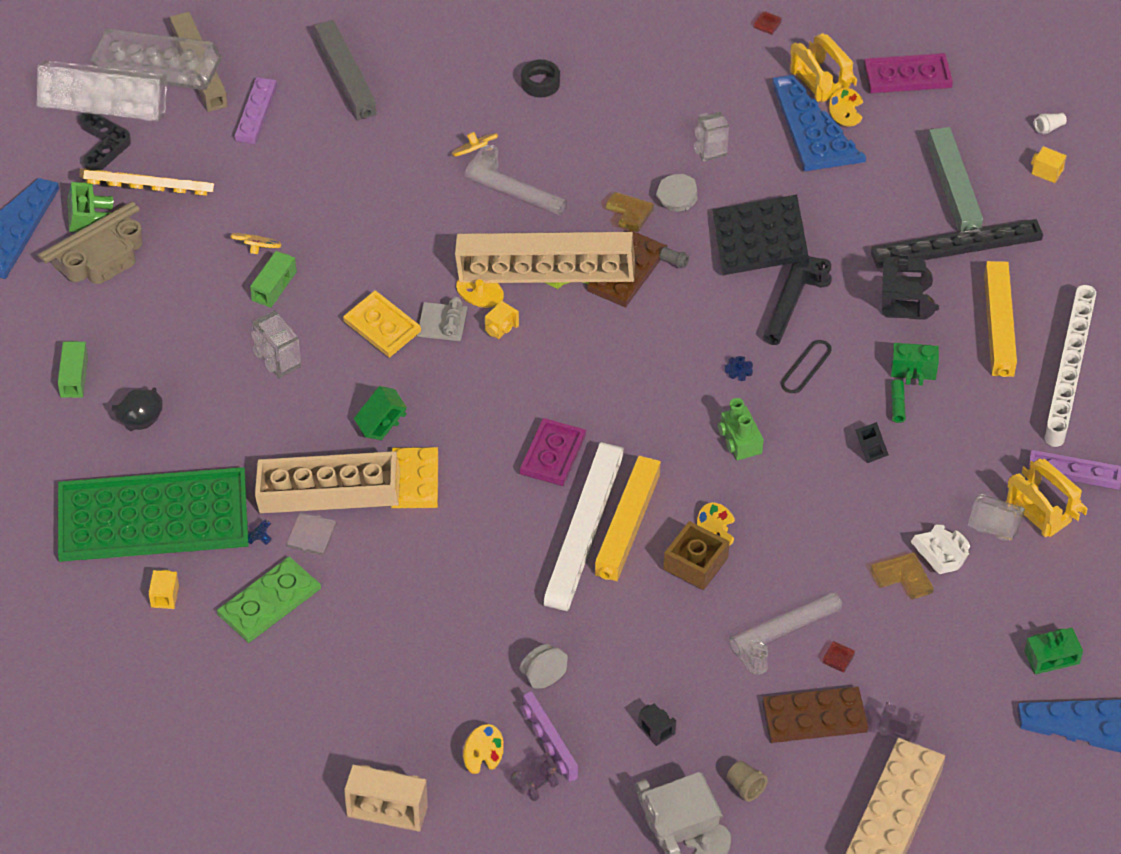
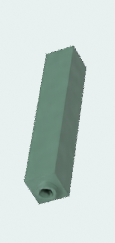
M950 127L930 129L927 145L958 232L982 228L983 216Z

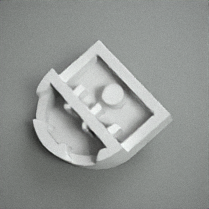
M935 525L931 532L915 535L911 541L918 552L924 556L932 565V568L939 574L960 569L969 555L968 550L970 548L969 542L960 532L956 530L953 533L944 530V525Z

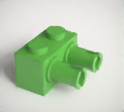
M71 182L67 197L69 232H78L109 215L110 213L95 212L94 208L112 210L113 196H97L93 193V184Z
M734 398L730 401V410L721 413L720 423H718L721 436L726 438L728 451L730 453L733 452L736 460L762 454L764 441L747 406H744L745 404L740 398Z

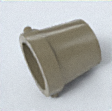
M744 761L735 763L727 773L729 783L748 802L759 797L768 783V777L762 771L756 770Z

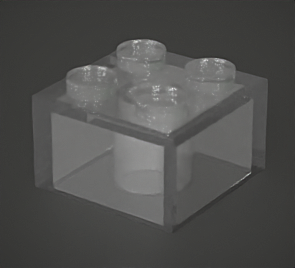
M275 310L252 321L253 331L251 335L255 344L253 351L258 358L263 359L270 373L273 372L279 379L301 368L299 338Z

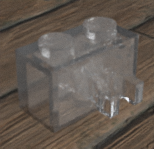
M722 112L710 115L705 113L697 118L694 149L696 154L701 156L703 162L727 156L729 125Z
M980 494L974 500L968 526L973 527L975 531L980 533L988 532L994 534L1000 540H1013L1018 534L1025 508Z

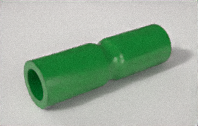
M893 380L891 382L892 420L895 423H902L906 420L904 382L902 380Z

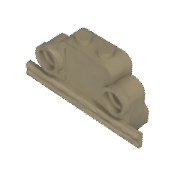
M132 201L38 254V257L45 264L51 261L57 271L62 272L73 282H79L88 278L94 284H101L110 280L117 274L129 269L136 262L134 250L142 246L141 224L136 220H132L130 216L139 212L140 209Z

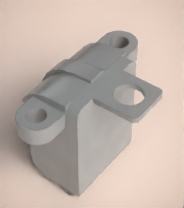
M700 772L652 790L646 779L635 783L639 802L645 813L649 828L654 832L666 854H680L677 843L714 830L719 825V819L723 817L703 774Z

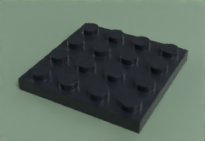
M797 194L712 210L723 275L809 260Z

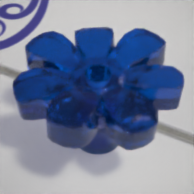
M738 356L736 359L731 357L728 360V365H725V372L729 373V377L732 379L738 376L739 381H745L746 376L753 374V363L751 361L745 362V357Z
M266 519L261 521L259 526L248 534V543L252 544L260 539L267 545L272 540L266 533L271 522Z

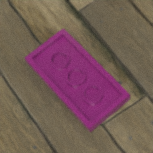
M945 53L864 59V68L870 93L952 88L953 85Z

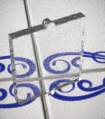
M299 513L286 545L289 548L302 550L303 553L310 552L324 556L337 523L334 520L321 518L320 515L312 516Z

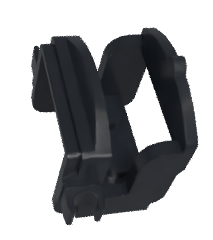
M899 254L897 257H888L884 260L882 314L885 317L925 320L931 317L935 311L939 310V305L935 304V301L929 295L923 294L933 284V275L926 267L924 258L908 257V254ZM897 272L921 273V277L896 276ZM900 300H918V302H916V301H900Z

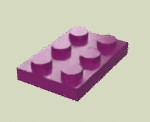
M543 418L520 467V474L564 486L586 437V430Z

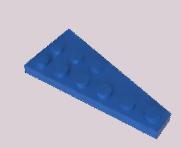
M793 75L773 78L772 85L804 172L866 162V155L855 148L856 144L845 137L839 125L826 111H822L818 107L819 103L807 95V90Z
M38 178L0 211V278L6 279L57 194L59 183Z
M1121 700L1018 703L1020 727L1023 730L1048 736L1052 734L1065 736L1069 741L1076 742V739L1090 742L1089 745L1121 753Z

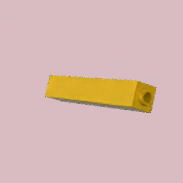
M986 261L984 283L992 376L1014 377L1017 356L1009 262Z
M638 456L595 561L596 576L618 582L660 477L661 461Z

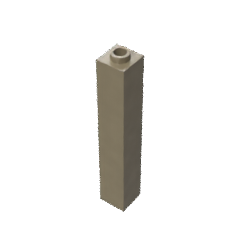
M190 12L170 16L171 31L207 111L210 112L228 107L226 91Z

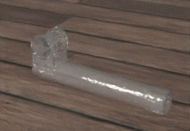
M494 145L483 146L473 161L467 166L465 178L559 216L565 211L567 200L497 171L499 168V161L497 159L498 149Z
M835 592L729 637L730 646L734 654L740 658L750 673L763 674L768 669L766 658L768 657L769 649L765 644L841 610V599Z

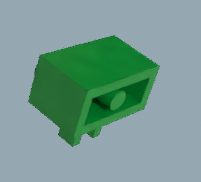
M894 343L891 359V377L906 378V385H910L911 378L918 379V385L923 386L924 379L936 380L939 364V346Z
M379 386L354 417V420L366 438L382 441L393 426L399 425L398 419L407 415L405 412L407 407L396 389Z
M1072 627L1057 629L1042 635L1035 634L1027 638L1024 653L1036 675L1080 664L1083 649Z

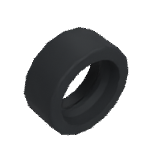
M537 59L530 61L522 68L521 86L530 96L539 98L551 96L560 88V70L556 64L548 60ZM543 74L550 76L552 79L540 83L534 82L529 78L534 75Z

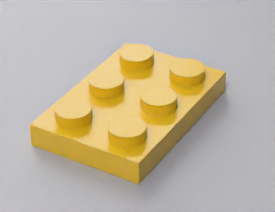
M376 290L343 316L344 322L389 358L421 332V326Z
M438 447L392 448V452H397L400 466L399 505L391 506V508H438Z

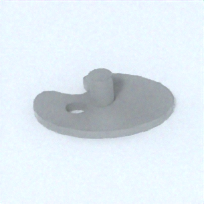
M719 824L714 830L706 834L686 840L685 846L696 849L697 852L695 854H728L731 846V835L726 827Z

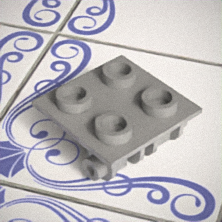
M453 297L449 301V305L424 302L419 324L421 332L417 334V337L461 341L468 307L462 306L459 297Z

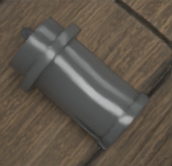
M664 247L660 253V260L675 264L677 268H685L688 264L689 256L686 255V252L682 251L680 253Z

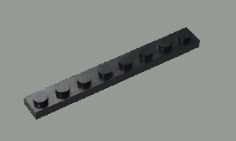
M1037 219L874 246L871 247V255L876 267L883 268L886 258L897 257L899 254H908V257L930 260L1041 241L1043 239V232Z

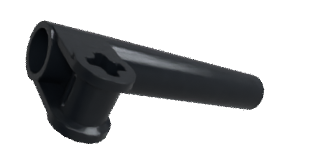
M809 256L807 261L792 264L763 337L768 344L778 345L781 342L805 284L822 288L831 284L832 276L830 271L832 264L829 260Z

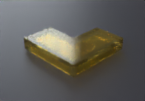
M614 192L607 202L606 209L623 214L619 219L618 226L639 232L654 210V204Z
M914 552L871 565L870 570L880 588L902 582L911 600L933 593L934 588Z

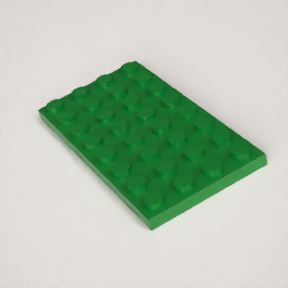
M244 467L58 482L59 562L249 547Z

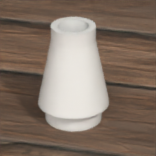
M1063 113L1040 114L1034 120L1036 131L1043 134H1048L1066 124V116Z

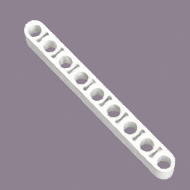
M1082 285L1076 290L1044 436L1046 443L1053 447L1064 444L1096 298V290L1089 285Z
M603 442L599 444L545 594L544 606L567 612L570 608L622 461L623 447Z

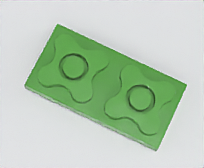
M288 557L217 610V615L250 643L321 589V584L291 557Z

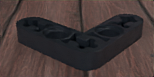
M85 111L80 115L81 128L102 140L83 158L84 169L91 171L103 170L131 144L130 133L127 129L96 112ZM102 128H110L107 132L100 131ZM104 149H112L110 153L102 152Z

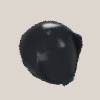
M155 387L152 390L136 389L125 395L118 405H112L111 411L114 412L117 421L122 423L129 431L142 430L150 427L158 420L162 411L163 400Z

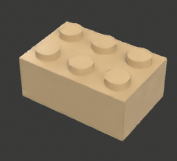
M353 765L345 787L347 817L420 832L428 807L426 779L415 775L397 774L391 770H377L366 765Z

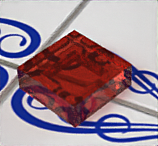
M763 11L755 21L754 28L772 35L781 24L782 18Z
M833 641L823 657L822 663L844 673L855 656V650Z

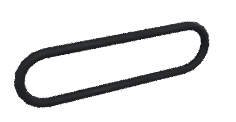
M823 340L814 341L782 380L781 386L783 390L788 393L800 392L832 351L831 345ZM818 343L825 344L828 347V352L803 384L796 390L787 389L785 381L813 346Z

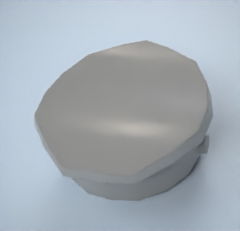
M685 174L668 176L661 180L656 196L664 207L670 211L681 212L689 210L698 199L695 179Z
M541 645L522 660L519 668L522 674L527 675L529 683L533 688H546L554 684L565 674L568 655L563 650L557 647L554 648L552 645Z

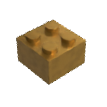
M688 521L664 552L663 570L705 590L727 561L730 541Z

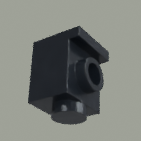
M877 422L855 430L867 463L889 456Z
M655 703L646 705L639 712L638 727L655 746L676 734L675 718L670 719L666 711L660 710Z

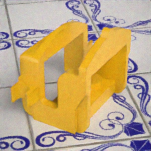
M822 33L815 36L814 43L809 41V49L803 43L791 44L790 72L793 75L796 74L815 94L814 98L817 102H825L831 99L837 90L849 88L851 83L856 86L857 78L853 75L852 60L828 34L824 35ZM826 52L840 66L839 79L836 84L833 82V76L828 71L824 72L819 64L824 62Z
M1039 458L1035 462L1030 461V469L1023 466L1022 474L1024 476L1018 473L1009 477L1006 504L1008 506L1013 505L1042 530L1044 537L1053 536L1071 523L1072 518L1079 521L1080 513L1078 512L1084 515L1087 514L1088 508L1080 500L1081 489L1046 459ZM1042 475L1068 497L1066 510L1063 515V510L1058 506L1052 507L1037 487L1041 483Z

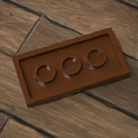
M632 230L628 232L633 233L635 256L634 282H590L587 285L588 292L625 308L661 261L660 253L662 249L668 247V245Z
M859 686L762 698L771 743L868 733V723Z

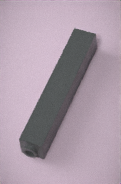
M334 20L314 25L315 40L356 120L375 116V98Z

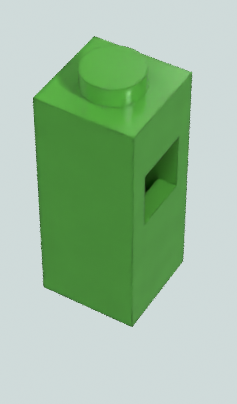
M278 251L273 254L250 286L252 301L270 308L274 305L297 273L294 257Z
M63 342L58 378L61 398H83L88 362L86 342Z

